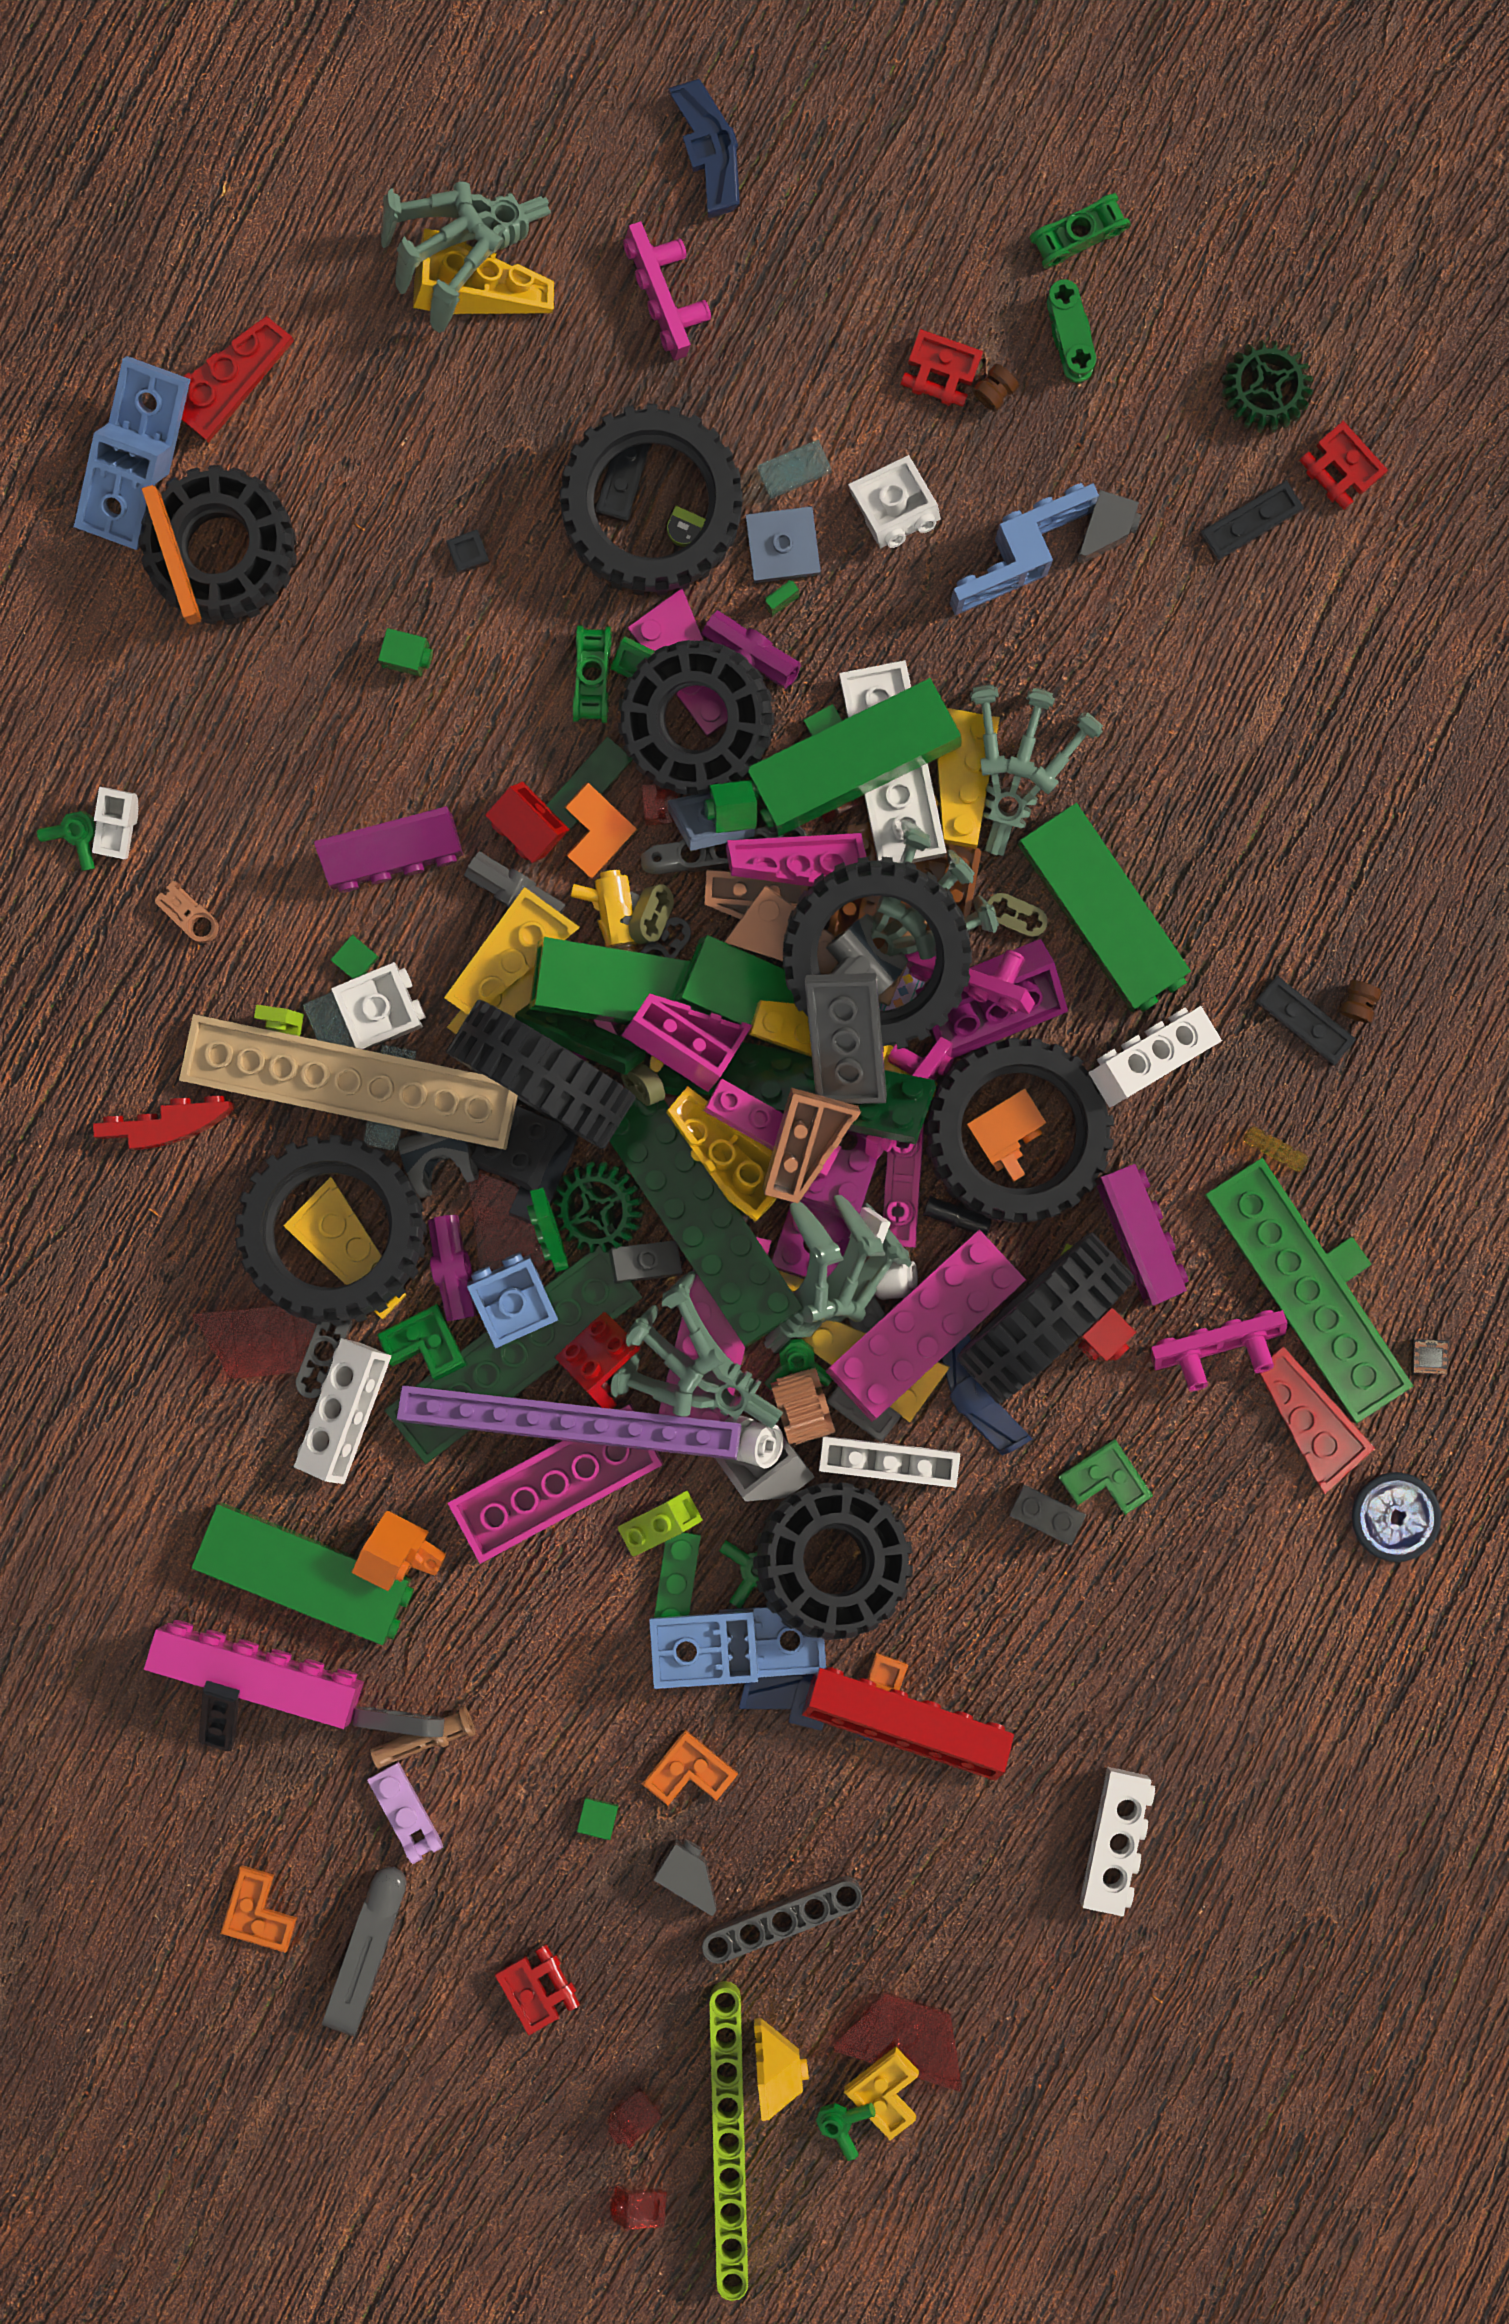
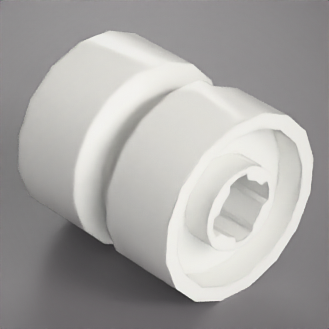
M732 1416L724 1421L740 1423L741 1425L737 1461L762 1468H769L777 1462L783 1448V1434L777 1425L771 1429L760 1421L757 1422L744 1416H739L736 1422L732 1420Z

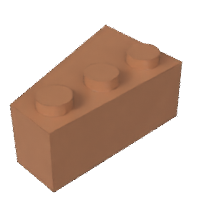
M707 869L704 905L741 919L765 885L795 907L803 891H808V886L731 876L728 870Z
M765 885L727 937L725 943L783 961L784 934L786 933L790 913L796 907ZM825 928L819 939L817 958L820 972L822 974H830L838 961L826 947L836 936Z
M791 1088L762 1186L764 1194L799 1203L822 1170L829 1156L842 1141L847 1130L860 1115L859 1107Z

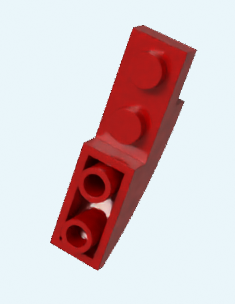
M224 1096L204 1097V1103L191 1104L190 1098L170 1099V1105L161 1106V1119H158L157 1114L137 1115V1121L125 1122L123 1116L103 1117V1123L93 1124L94 1137L98 1139L128 1137V1147L132 1150L162 1147L189 1139L216 1125L234 1111V1103L225 1101Z

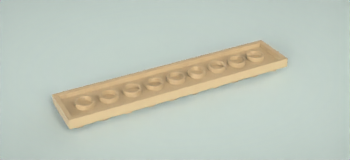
M195 1014L192 1017L179 1081L504 1150L507 1149L518 1097L512 1091L483 1074Z

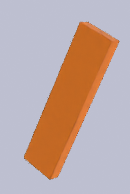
M154 485L141 488L183 618L189 625L201 622L200 619L202 618L162 495Z

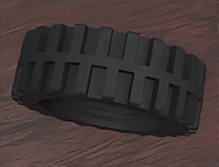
M647 403V409L634 410L633 405L623 407L624 413L615 417L609 413L602 417V423L595 429L590 426L584 432V439L579 445L575 444L570 451L571 458L568 465H564L560 503L567 538L570 544L573 545L580 561L586 563L592 569V574L599 579L603 577L611 582L612 587L618 590L624 587L634 590L636 595L644 596V592H657V596L667 595V591L676 588L680 590L690 588V583L697 579L704 580L709 576L710 570L716 564L720 565L726 552L735 541L740 524L743 496L739 468L735 467L733 454L728 446L724 447L721 443L718 432L714 428L708 430L704 427L702 419L693 414L689 418L681 414V408L670 406V411L657 409V404ZM641 444H661L685 454L702 473L708 489V513L700 532L686 547L663 557H640L620 549L601 529L594 509L595 487L605 466L620 452Z
M882 856V860L868 861V857L858 858V862L846 866L843 862L836 865L835 870L826 876L822 873L814 880V885L808 891L804 890L798 898V904L794 911L792 910L790 913L786 933L784 934L783 967L785 969V981L788 990H791L793 994L794 1004L798 1011L803 1010L808 1017L805 977L806 975H821L817 958L818 943L821 933L831 916L849 902L868 896H887L909 904L923 916L933 933L936 944V961L927 985L914 999L898 1008L880 1011L882 1045L897 1044V1049L908 1047L907 1041L919 1037L920 1041L929 1037V1030L937 1024L942 1027L948 1021L947 1014L953 1007L958 1008L962 1001L961 993L964 986H968L970 979L969 967L970 963H972L970 937L963 913L954 901L953 895L947 887L943 888L937 882L936 877L930 872L925 874L916 869L915 864L908 861L905 864L893 862L892 857Z
M482 1000L476 1001L446 1050L447 1054L472 1071L483 1074L518 1095L517 1099L601 1149H605L636 1099L632 1092L588 1062L511 1015Z
M1016 1037L984 1045L967 1054V1056L956 1062L949 1069L950 1071L936 1086V1093L928 1109V1122L925 1124L924 1134H927L928 1147L926 1148L928 1158L931 1157L935 1166L933 1171L937 1179H941L948 1188L946 1191L952 1198L956 1197L964 1204L963 1207L972 1212H978L986 1218L1019 1223L1038 1221L1059 1215L1065 1209L1074 1207L1080 1202V1198L1085 1193L1093 1190L1097 1185L1095 1180L1101 1172H1105L1108 1165L1105 1159L1108 1150L1113 1148L1114 1139H1110V1126L1114 1125L1113 1115L1109 1116L1106 1101L1089 1075V1072L1082 1065L1084 1061L1077 1055L1071 1056L1063 1051L1064 1047L1058 1044L1049 1045L1043 1043L1042 1039H1018ZM1026 1073L1050 1082L1064 1095L1075 1119V1143L1067 1163L1053 1178L1031 1188L1014 1189L991 1182L972 1165L966 1155L962 1142V1118L971 1097L986 1082L1005 1074Z
M330 1135V1140H320L318 1136L307 1137L308 1144L299 1147L292 1142L284 1146L287 1153L279 1158L272 1154L265 1160L269 1166L261 1175L255 1171L249 1179L254 1183L249 1194L246 1192L241 1194L239 1202L244 1205L242 1215L236 1214L235 1225L240 1229V1237L235 1238L236 1247L242 1252L244 1259L241 1263L244 1270L252 1277L253 1284L273 1303L296 1318L302 1317L310 1323L320 1325L321 1322H331L334 1326L344 1325V1321L355 1319L357 1322L367 1320L366 1314L374 1310L381 1313L389 1308L386 1303L395 1295L400 1298L406 1292L403 1286L409 1277L414 1280L419 1271L415 1266L419 1257L424 1258L426 1248L422 1242L423 1235H427V1225L423 1221L422 1212H424L422 1203L417 1197L411 1182L398 1165L392 1162L384 1152L378 1148L372 1149L368 1147L362 1140L354 1138L353 1142L344 1140L341 1135ZM343 1174L363 1181L378 1194L388 1215V1241L379 1262L361 1279L340 1287H318L305 1283L295 1277L281 1261L274 1239L275 1221L284 1200L300 1184L320 1175Z
M1090 1232L1064 1252L1014 1297L1009 1304L970 1340L957 1355L956 1360L996 1403H1002L1034 1379L1037 1374L1049 1366L1053 1360L1086 1332L1117 1301L1118 1297L1127 1290V1287L1134 1280V1275L1093 1232Z

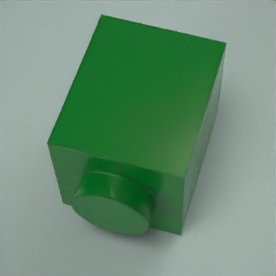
M387 628L378 661L383 668L421 677L423 668L429 669L433 649H429L430 645L425 637Z
M750 780L710 785V799H705L704 807L706 819L713 821L716 833L757 828V800Z

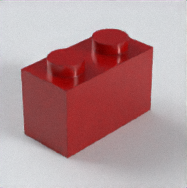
M523 781L510 786L485 814L491 821L493 829L500 835L506 836L515 845L516 852L522 858L530 860L532 863L545 858L570 830Z

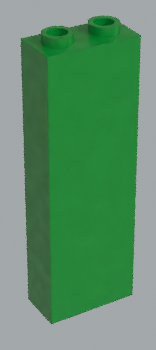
M928 678L750 766L748 778L751 781L756 799L759 798L764 809L760 810V814L768 829L774 827L778 836H781L961 747V734L931 678Z
M1077 802L1019 841V848L1130 1012L1139 1007L1143 1013L1159 1002L1156 995L1165 989L1171 994L1187 983L1184 977L1191 970Z
M709 935L699 939L675 998L676 1002L689 1005L692 1010L707 1015L715 1013L721 1015V1019L739 1025L742 1022L752 1024L758 1002L761 1000L794 1004L793 994L786 985L785 969ZM765 1041V1042H767V1043H769V1044H771V1045H774V1046H776V1047H778V1048H780V1049H783V1050H786V1051H791V1052H796V1051L790 1050V1049H788V1048H785V1047L776 1045V1044H774V1043Z
M543 937L537 946L529 1009L628 1025L649 993L675 1001L690 961Z
M225 1503L217 1504L191 1568L380 1645H384L388 1638L394 1640L401 1624V1620L396 1619L400 1607L407 1608L414 1591L413 1588L409 1587L412 1578L407 1576L404 1577L402 1582L395 1580L390 1590L386 1591L352 1573L358 1559L357 1556Z

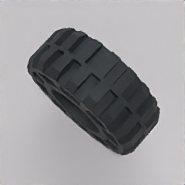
M209 465L208 471L200 472L198 467L187 470L186 477L178 480L175 476L166 483L169 488L161 495L202 618L201 620L208 624H216L217 621L225 620L227 624L239 623V617L248 615L251 619L261 614L259 608L266 603L272 606L279 599L276 593L281 587L286 589L291 580L289 571L295 567L297 558L294 552V545L297 544L291 525V519L277 495L268 489L266 484L256 476H247L244 470L233 467L230 471H227L221 465ZM145 512L141 522L144 526V533L139 535V547L143 551L141 561L144 570L148 573L151 583L172 607L179 609L181 612L150 513ZM227 517L238 520L246 528L249 535V545L243 559L234 568L223 573L210 574L198 570L192 564L188 555L189 542L194 532L203 523L214 518Z
M701 640L679 641L669 646H663L655 650V653L648 659L644 658L636 666L638 669L633 676H629L624 685L626 690L623 699L619 700L618 711H621V723H618L619 734L623 735L625 746L623 747L628 757H632L636 763L637 770L643 776H648L654 781V784L663 789L667 788L679 794L702 795L710 793V785L742 781L747 777L749 767L762 760L761 757L765 749L770 745L772 738L770 736L771 728L774 725L770 691L766 688L761 673L748 662V659L727 646ZM693 685L705 686L715 691L723 700L728 715L727 726L723 736L713 746L703 750H690L677 744L668 733L665 724V712L670 699L679 690Z
M849 1483L818 1484L787 1497L779 1503L774 1512L768 1515L764 1521V1529L761 1533H758L755 1543L758 1546L757 1556L753 1557V1566L758 1571L759 1580L756 1581L760 1593L763 1592L767 1599L765 1604L772 1613H777L782 1618L781 1622L790 1629L795 1628L802 1632V1635L812 1638L817 1637L825 1640L845 1639L879 1627L878 1624L883 1620L889 1619L895 1613V1606L898 1601H902L908 1591L905 1587L907 1578H912L913 1565H909L908 1554L913 1552L911 1541L906 1542L903 1531L907 1530L901 1519L896 1520L891 1513L893 1508L886 1501H879L875 1497L874 1492L866 1488H856L853 1484ZM824 1529H839L848 1533L857 1543L862 1556V1570L857 1583L849 1590L840 1594H829L818 1590L810 1582L804 1569L803 1555L806 1544L813 1535Z

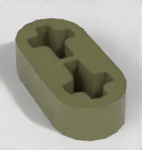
M664 884L645 888L639 897L629 921L630 936L638 944L655 942L659 940L674 904L673 894Z
M997 893L990 897L988 900L989 905H998L1002 900L1007 903L1006 909L1015 913L1014 917L1008 914H1003L1001 918L997 917L1000 927L1030 939L1042 935L1048 923L1047 916L1039 907L1005 893ZM1032 914L1037 915V922L1041 924V927H1034L1032 931H1028L1026 929L1027 923L1017 919L1018 915L1029 918Z
M642 1062L626 1075L620 1073L625 1088L632 1092L646 1106L665 1099V1090L661 1079Z

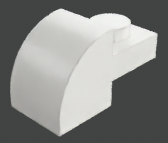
M99 787L94 821H97L92 853L120 859L128 858L133 825L137 824L138 797L135 793Z

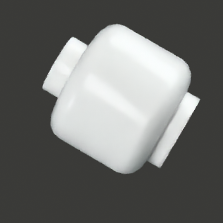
M911 1261L910 1267L893 1262L876 1287L875 1295L882 1300L907 1297L912 1289L917 1287L918 1283L915 1262Z

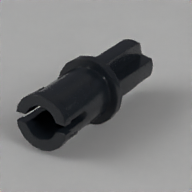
M932 1195L928 1197L923 1211V1216L951 1225L950 1229L953 1230L955 1227L975 1234L980 1229L986 1236L991 1227V1219L986 1218L984 1215L963 1208L961 1203L957 1206L937 1199Z

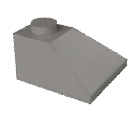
M784 1435L781 1455L777 1462L769 1468H762L732 1459L715 1458L745 1501L787 1498L814 1478L812 1472L791 1444L789 1445Z

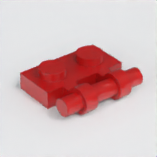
M920 329L908 361L909 365L918 367L920 370L917 376L905 372L900 385L913 389L912 393L922 396L924 393L941 399L940 403L950 406L953 403L964 407L968 394L956 390L958 382L972 386L983 351ZM930 372L948 378L946 386L927 380Z
M1344 420L1316 445L1324 456L1317 461L1310 452H1307L1299 460L1307 469L1306 474L1311 480L1316 479L1328 492L1326 494L1327 498L1332 503L1336 501L1343 510L1347 509L1354 502L1345 492L1353 486L1362 495L1388 471ZM1331 463L1344 476L1339 483L1326 471V468Z
M547 1944L535 1950L540 1960V1963L532 1967L525 1955L495 1973V1977L528 2036L559 2019V2014L554 2005L560 2001H563L568 2011L580 2005L574 1994L576 1992L574 1985L571 1981L567 1982L559 1967L561 1964L556 1954L552 1955ZM546 1973L556 1988L550 1994H547L539 1980V1977Z

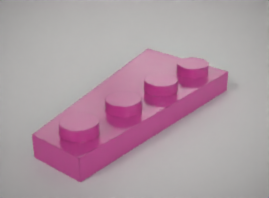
M861 833L727 840L726 845L731 876L810 887L814 885V880L822 873L826 876L833 872L836 865L844 862L847 866L857 863L858 858L866 857Z

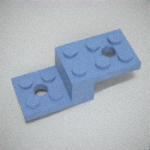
M128 356L122 359L109 423L93 434L74 523L75 528L135 550L140 548L139 535L144 533V526L141 522L144 513L149 512L141 488L150 485L155 486L156 483L169 475L191 379ZM143 393H150L155 397L157 402L155 410L148 409L143 404ZM112 497L119 501L121 505L120 514L110 511L107 506L108 498Z
M1083 483L1074 485L1064 492L1065 496L1056 500H1053L1052 497H1047L1035 503L1033 510L1024 514L1018 510L1003 517V523L999 524L995 542L1004 561L988 568V574L979 578H976L975 575H970L956 583L957 587L953 589L950 601L955 616L1047 576L1053 558L1042 534L1092 513L1099 497L1094 483L1084 487Z
M768 1607L719 1610L717 1614L649 1619L654 1689L758 1682L759 1677L815 1674L819 1668H826L824 1639L802 1635V1632L795 1628L790 1629L781 1622L782 1618L777 1613H772ZM785 1631H794L799 1635L800 1643L795 1649L788 1650L782 1647L780 1637ZM685 1641L693 1643L697 1649L696 1656L689 1661L680 1659L676 1652L678 1645Z

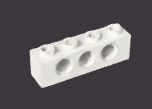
M1201 1006L1190 1013L1186 1007L1168 1017L1171 1024L1165 1026L1163 1021L1144 1031L1147 1035V1038L1141 1040L1139 1035L1121 1045L1124 1050L1122 1053L1117 1054L1115 1049L1097 1059L1100 1066L1090 1071L1089 1075L1109 1108L1222 1041Z
M341 1338L338 1347L334 1351L333 1362L327 1378L322 1384L321 1394L315 1411L310 1417L304 1441L298 1449V1457L294 1468L327 1482L345 1484L391 1355L365 1344Z
M823 1436L819 1471L956 1488L960 1453Z
M1107 1767L1079 1901L1083 1908L1118 1916H1124L1125 1907L1131 1908L1134 1897V1888L1130 1887L1132 1873L1138 1874L1141 1863V1854L1137 1853L1139 1839L1145 1840L1148 1829V1820L1144 1819L1146 1805L1152 1806L1155 1795V1786L1151 1785V1779L1148 1775ZM1123 1800L1134 1802V1810L1128 1816L1117 1814V1806ZM1116 1834L1127 1836V1844L1121 1850L1110 1848V1840ZM1117 1868L1120 1870V1878L1116 1883L1107 1884L1103 1881V1874L1107 1869Z

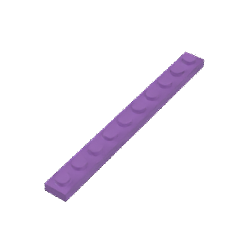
M402 1386L397 1414L398 1421L732 1460H737L741 1432L740 1423L411 1386Z

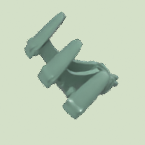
M462 181L454 184V190L431 194L429 198L400 203V196L395 194L393 188H391L388 194L383 197L384 207L380 233L383 248L390 244L396 225L399 222L424 217L457 218L441 228L438 234L414 247L411 241H407L405 236L397 247L398 257L395 283L399 293L402 295L406 293L414 270L422 261L450 246L476 239L478 242L466 256L464 265L448 285L438 279L433 287L430 324L438 333L443 332L448 326L455 307L460 300L458 298L460 294L458 291L474 271L498 249L502 250L516 244L518 240L525 239L529 231V222L550 215L551 210L548 207L549 202L546 197L542 198L540 196L518 204L513 194L508 193L505 197L497 196L491 201L480 194H471L470 184Z
M986 684L973 688V692L970 693L971 701H975V705L982 704L985 728L983 741L986 758L980 759L983 776H992V783L987 784L986 791L994 795L986 797L984 803L990 809L984 810L983 816L993 820L985 851L994 855L1004 856L1012 827L1025 828L1026 822L1021 818L1030 817L1031 809L1025 805H1036L1038 798L1035 795L1041 789L1048 795L1056 787L1059 781L1055 778L1070 761L1069 756L1087 735L1090 738L1095 736L1098 738L1103 732L1101 729L1103 725L1090 713H1080V716L1077 718V721H1079L1077 726L1080 729L1062 751L1058 752L1045 769L1042 766L1039 768L1035 767L1034 762H1031L1030 758L1036 741L1034 735L1042 708L1048 710L1049 706L1053 707L1055 698L1052 696L1053 693L1045 689L1033 688L1028 691L1026 698L1029 700L1028 704L1034 706L1026 735L1023 734L1017 757L1011 756V759H1005L1004 755L999 756L997 734L993 731L990 703L996 702V698L999 697L998 689L992 684ZM1000 773L1014 775L1010 787L1002 788ZM1021 777L1034 782L1023 794L1017 790ZM1007 796L1015 798L1019 805L1015 811L1010 813L1004 812L999 807L1000 800Z
M905 820L901 822L903 843L906 844L899 862L901 864H905L906 861L912 863L916 850L924 851L925 848L928 849L931 843V840H929L930 835L925 834L916 824ZM948 850V871L938 883L943 888L947 887L948 890L957 880L961 884L973 883L975 872L953 850ZM977 895L973 900L976 911L964 917L967 929L970 930L981 925L982 930L995 933L999 923L994 906L989 905L982 896ZM881 896L874 916H871L874 920L871 930L872 939L878 937L885 939L884 945L878 950L888 956H894L900 952L905 955L918 951L922 960L935 957V939L932 931L926 930L927 925L923 922L925 920L923 916L913 907L906 909L905 904L901 903V900ZM890 917L895 918L894 921L887 925ZM907 931L911 933L910 936L902 937Z
M835 1195L833 1200L851 1232L850 1241L843 1257L839 1246L833 1242L827 1231L808 1207L801 1202L790 1204V1211L794 1221L810 1249V1260L803 1283L793 1292L804 1310L772 1330L765 1337L764 1345L766 1348H771L773 1353H779V1350L792 1337H810L826 1320L841 1322L848 1317L854 1322L862 1321L866 1314L865 1307L876 1293V1287L893 1262L900 1265L905 1264L907 1267H910L912 1264L909 1252L902 1246L890 1228H888L882 1244L881 1239L873 1234L863 1218L842 1195ZM864 1203V1205L862 1206L866 1208H871L876 1212V1210L873 1207H871L868 1203ZM840 1262L827 1277V1266Z
M688 1272L670 1290L663 1293L662 1307L668 1306L672 1309L678 1306L690 1331L689 1337L699 1358L693 1360L655 1330L652 1325L659 1309L657 1305H652L640 1318L635 1320L626 1334V1344L628 1347L630 1344L639 1346L644 1341L665 1360L664 1364L680 1378L678 1385L667 1383L636 1372L640 1365L641 1357L639 1353H636L613 1374L611 1382L613 1396L623 1395L631 1387L652 1395L655 1400L673 1406V1413L677 1416H689L691 1407L709 1408L711 1410L718 1407L721 1409V1414L724 1416L729 1414L735 1422L741 1413L745 1411L772 1429L783 1412L755 1394L761 1381L751 1378L752 1374L748 1371L743 1373L740 1370L741 1365L738 1363L734 1364L709 1334L689 1295L695 1281L696 1272ZM731 1387L737 1389L740 1392L741 1396L736 1397L731 1395L728 1392L727 1388Z

